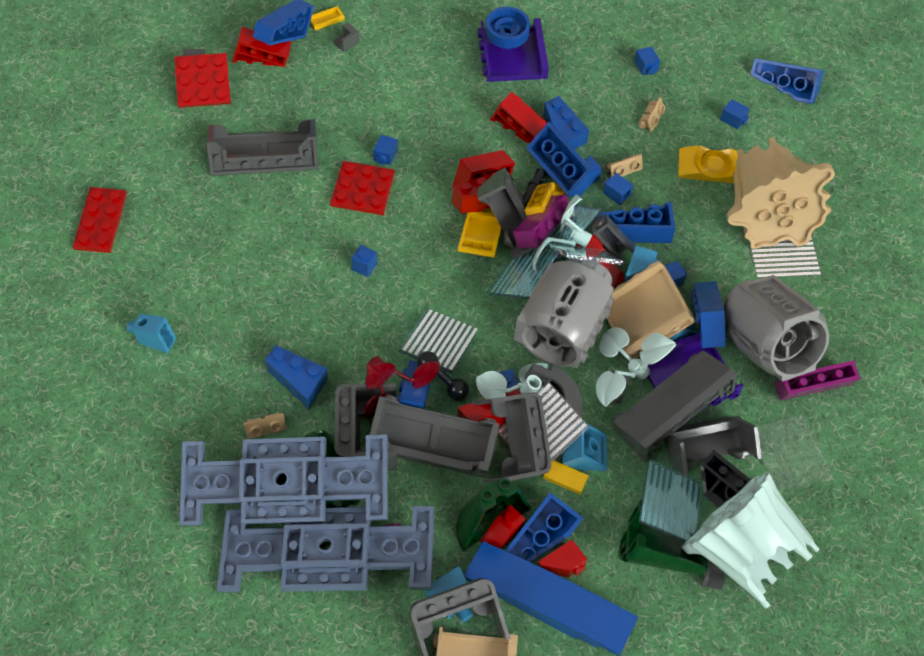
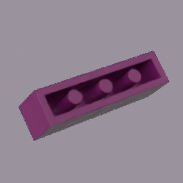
M552 195L543 213L528 215L513 231L518 248L538 247L561 222L562 216L569 204L566 195Z
M853 360L817 368L815 371L789 380L781 381L778 379L775 382L780 401L849 386L858 381L860 376Z

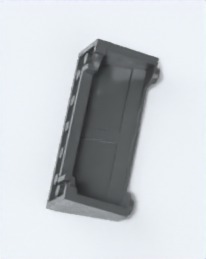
M315 119L301 121L298 131L228 135L227 129L222 125H209L207 150L211 176L318 169Z
M702 350L698 354L695 353L685 365L626 412L619 413L614 418L613 429L646 463L653 457L650 452L655 448L659 449L660 443L717 397L722 398L723 394L729 396L735 391L737 374L707 352Z
M386 395L385 397H379L369 435L387 434L388 452H397V458L489 478L499 432V423H496V420L491 418H484V420L477 422L400 404L394 396Z

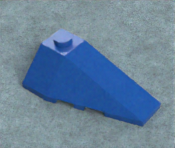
M754 58L751 75L768 85H774L782 93L790 94L792 99L796 101L814 104L821 88L824 70Z
M550 492L505 551L531 562L570 536L583 520V517Z

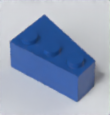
M557 96L545 102L544 119L547 122H551L574 149L586 144L589 134L588 128L561 97Z
M275 345L265 360L267 371L309 410L328 380L327 368Z
M409 360L408 367L403 369V374L413 377L414 371L418 368L417 361ZM406 379L401 381L399 387L401 394H397V401L403 405L424 409L430 383L421 388H414L412 386L413 382H409Z

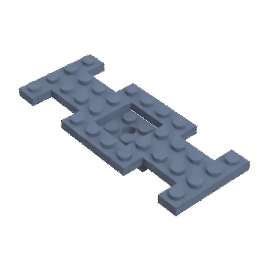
M387 434L366 435V456L326 457V437L246 439L243 440L242 459L238 461L204 462L205 442H182L180 526H201L203 524V504L241 503V524L326 522V501L365 499L367 521L388 520ZM280 474L287 476V481L283 485H278L277 477ZM268 501H285V502H268Z
M413 506L412 526L371 527L372 521L366 520V507L326 508V522L287 523L284 525V528L247 529V524H241V510H226L217 590L218 592H240L242 572L282 571L280 587L282 592L367 591L369 570L409 569L410 590H432L434 506ZM328 541L331 543L329 549H320V545L323 542ZM323 567H346V568H323Z

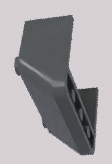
M506 168L497 171L478 187L477 196L481 203L484 202L490 206L504 231L505 237L503 242L507 248H511V257L514 260L539 248L540 245L535 248H518L513 231L527 217L525 213L527 205Z
M383 383L382 386L385 394L396 397V383ZM342 384L337 387L335 391L334 441L335 455L337 457L366 456V450H360V416H364V410L368 401L373 396L380 395L379 387L369 389L365 384ZM388 452V470H397V452Z
M532 392L473 401V406L490 404L491 412L495 417H505L511 457L504 458L500 463L501 475L484 479L485 483H491L503 478L512 481L549 472L552 463L543 404L539 394Z
M726 416L683 425L664 440L674 468L684 475L688 474V470L694 465V461L706 459L713 450L721 456L727 454L735 456V459L747 458V455H752L757 459L762 458L758 427L738 416Z
M479 578L412 604L409 611L410 625L419 656H428L423 639L432 633V621L470 607L480 616L492 613L497 632L506 640L511 639L495 586L490 580Z

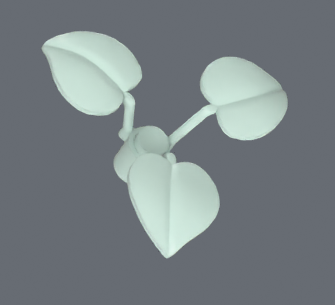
M577 194L569 202L562 216L559 228L560 233L565 225L573 230L570 235L572 241L550 237L545 239L534 255L532 263L534 271H536V262L539 255L549 242H560L573 246L577 243L585 248L590 241L592 234L579 228L570 220L571 217L575 216L574 206L582 200Z
M618 327L608 329L600 341V352L605 357H614L620 351L630 361L628 364L630 372L618 370L614 374L610 371L604 372L596 383V394L599 401L607 407L611 401L621 395L626 387V379L623 375L645 379L650 372L648 364L660 361L676 346V343L663 334H651L642 342L641 360L632 359L622 349L629 343L627 332Z
M533 363L541 365L544 368L548 369V364L546 363ZM528 364L520 369L518 379L521 383L511 388H506L507 381L505 377L496 371H488L476 377L477 388L486 399L506 396L505 392H511L520 388L522 394L532 392L538 394L545 387L541 386V380L536 375H530L525 379L526 372L533 364Z

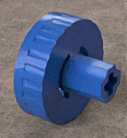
M500 7L488 15L486 19V36L495 46L502 49H512L521 46L528 39L530 20L520 9Z

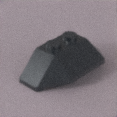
M715 450L701 464L704 496L717 507H720L728 499L735 496L751 480Z

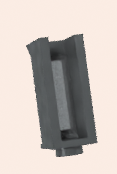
M607 214L594 221L592 224L593 234L620 262L624 261L622 252L626 249L632 254L634 253V242L619 229Z

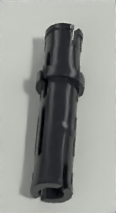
M536 169L533 178L529 180L528 188L522 197L526 205L536 186L542 184L547 172L544 169Z

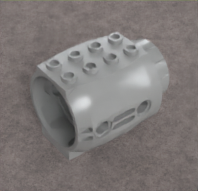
M572 256L573 258L570 257L566 261L550 262L517 319L514 340L523 344L534 356L549 364L561 367L572 366L577 369L580 362H585L588 356V349L593 347L596 334L601 332L604 319H607L610 315L611 306L614 302V298H612L614 289L611 286V274L601 263L595 260L590 261L585 258L586 260H580Z
M775 275L738 284L732 289L725 300V333L740 351L758 367L776 376L781 381L816 370V364L821 360L828 347L829 331L825 317L805 297L791 289Z

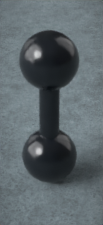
M431 351L422 352L417 358V366L419 367L430 361L437 362L439 361L438 356ZM439 368L437 376L448 385L447 393L449 397L456 401L465 399L469 393L467 382L463 379L453 380Z

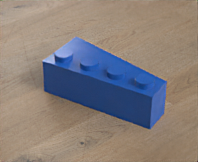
M294 0L259 19L254 26L253 37L268 45L305 38L315 6L303 0Z
M666 202L662 206L653 204L649 208L644 209L634 207L631 211H624L622 209L600 213V217L607 214L633 242L672 243L675 231L672 202ZM608 227L604 229L614 242H621Z
M717 282L693 283L694 289L690 290L694 315L696 316V324L699 326L702 348L726 347L725 311Z

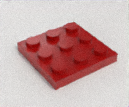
M227 53L174 57L179 108L231 104Z
M343 161L330 205L332 207L384 216L395 170Z

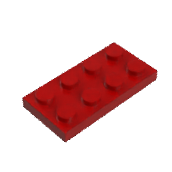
M89 188L73 244L74 250L111 253L127 196L126 190Z

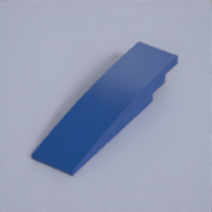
M484 541L464 574L465 579L468 581L487 578L494 584L499 598L576 640L580 638L596 648L600 646L617 656H620L638 619V616L608 600Z

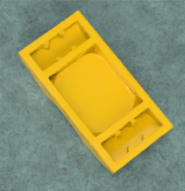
M702 145L679 148L678 178L734 183L733 172L737 170V150L731 148L719 151L710 150Z
M484 208L481 212L467 213L457 251L495 257L502 227L491 208Z

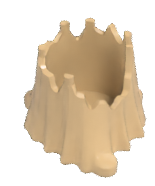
M774 137L768 139L769 148L767 150H763L759 145H756L745 154L743 149H739L737 151V170L733 172L734 205L726 214L729 224L743 226L744 236L750 240V247L752 249H758L763 246H775L783 240H790L796 246L807 244L811 239L812 232L824 224L826 216L832 211L831 207L825 203L830 198V193L823 189V186L835 176L832 166L827 163L812 164L804 162L800 157L793 155L788 148L782 147L777 143Z

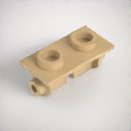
M661 97L657 101L649 102L645 114L639 120V127L641 129L649 128V131L652 133L658 125L661 115L665 112V105Z
M633 154L631 157L622 159V161L608 163L605 169L607 172H610L611 178L616 173L620 176H625L642 170V154L636 156Z
M279 412L267 415L264 419L259 417L252 420L247 419V422H244L247 439L287 430L284 414Z

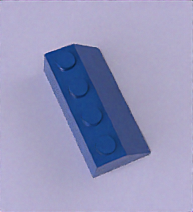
M548 121L526 149L568 196L574 197L577 194L580 197L590 186L593 169L552 123Z

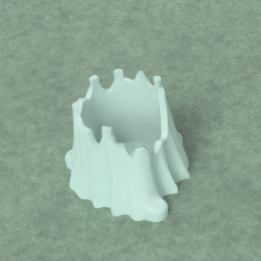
M769 471L760 477L758 475L755 476L735 496L713 511L700 526L701 528L681 547L687 554H700L707 558L756 599L765 609L770 604L763 596L766 590L761 580L766 579L771 585L777 580L772 574L767 561L769 559L777 561L788 570L794 564L788 559L787 552L794 550L808 561L813 555L807 550L806 545L814 553L819 551L812 536L780 494Z

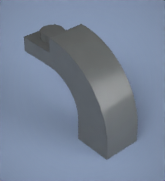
M533 364L526 372L525 379L530 375H536L540 378L542 387L550 384L551 387L548 390L551 391L553 388L556 390L553 396L560 395L556 399V403L562 398L565 400L557 407L556 413L566 403L569 405L555 419L559 420L572 408L574 411L562 422L565 423L577 413L578 416L569 425L575 423L581 418L583 401L580 390L574 380L564 370L555 365L547 369L541 365Z

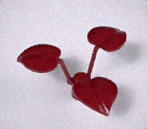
M379 356L373 357L366 364L365 385L369 389L379 387L380 395H375L368 401L364 410V418H373L379 397L390 395L385 394L382 384L394 373L409 382H413L412 386L414 388H421L428 385L435 378L440 368V362H426L414 371L413 377H408L396 370L393 363L384 362Z

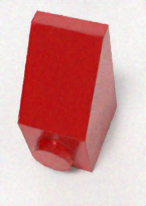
M509 505L494 520L480 542L484 541L502 549L524 527L525 517Z
M570 540L538 561L537 566L558 576L570 577L573 574L577 576L585 570L587 558L575 542Z

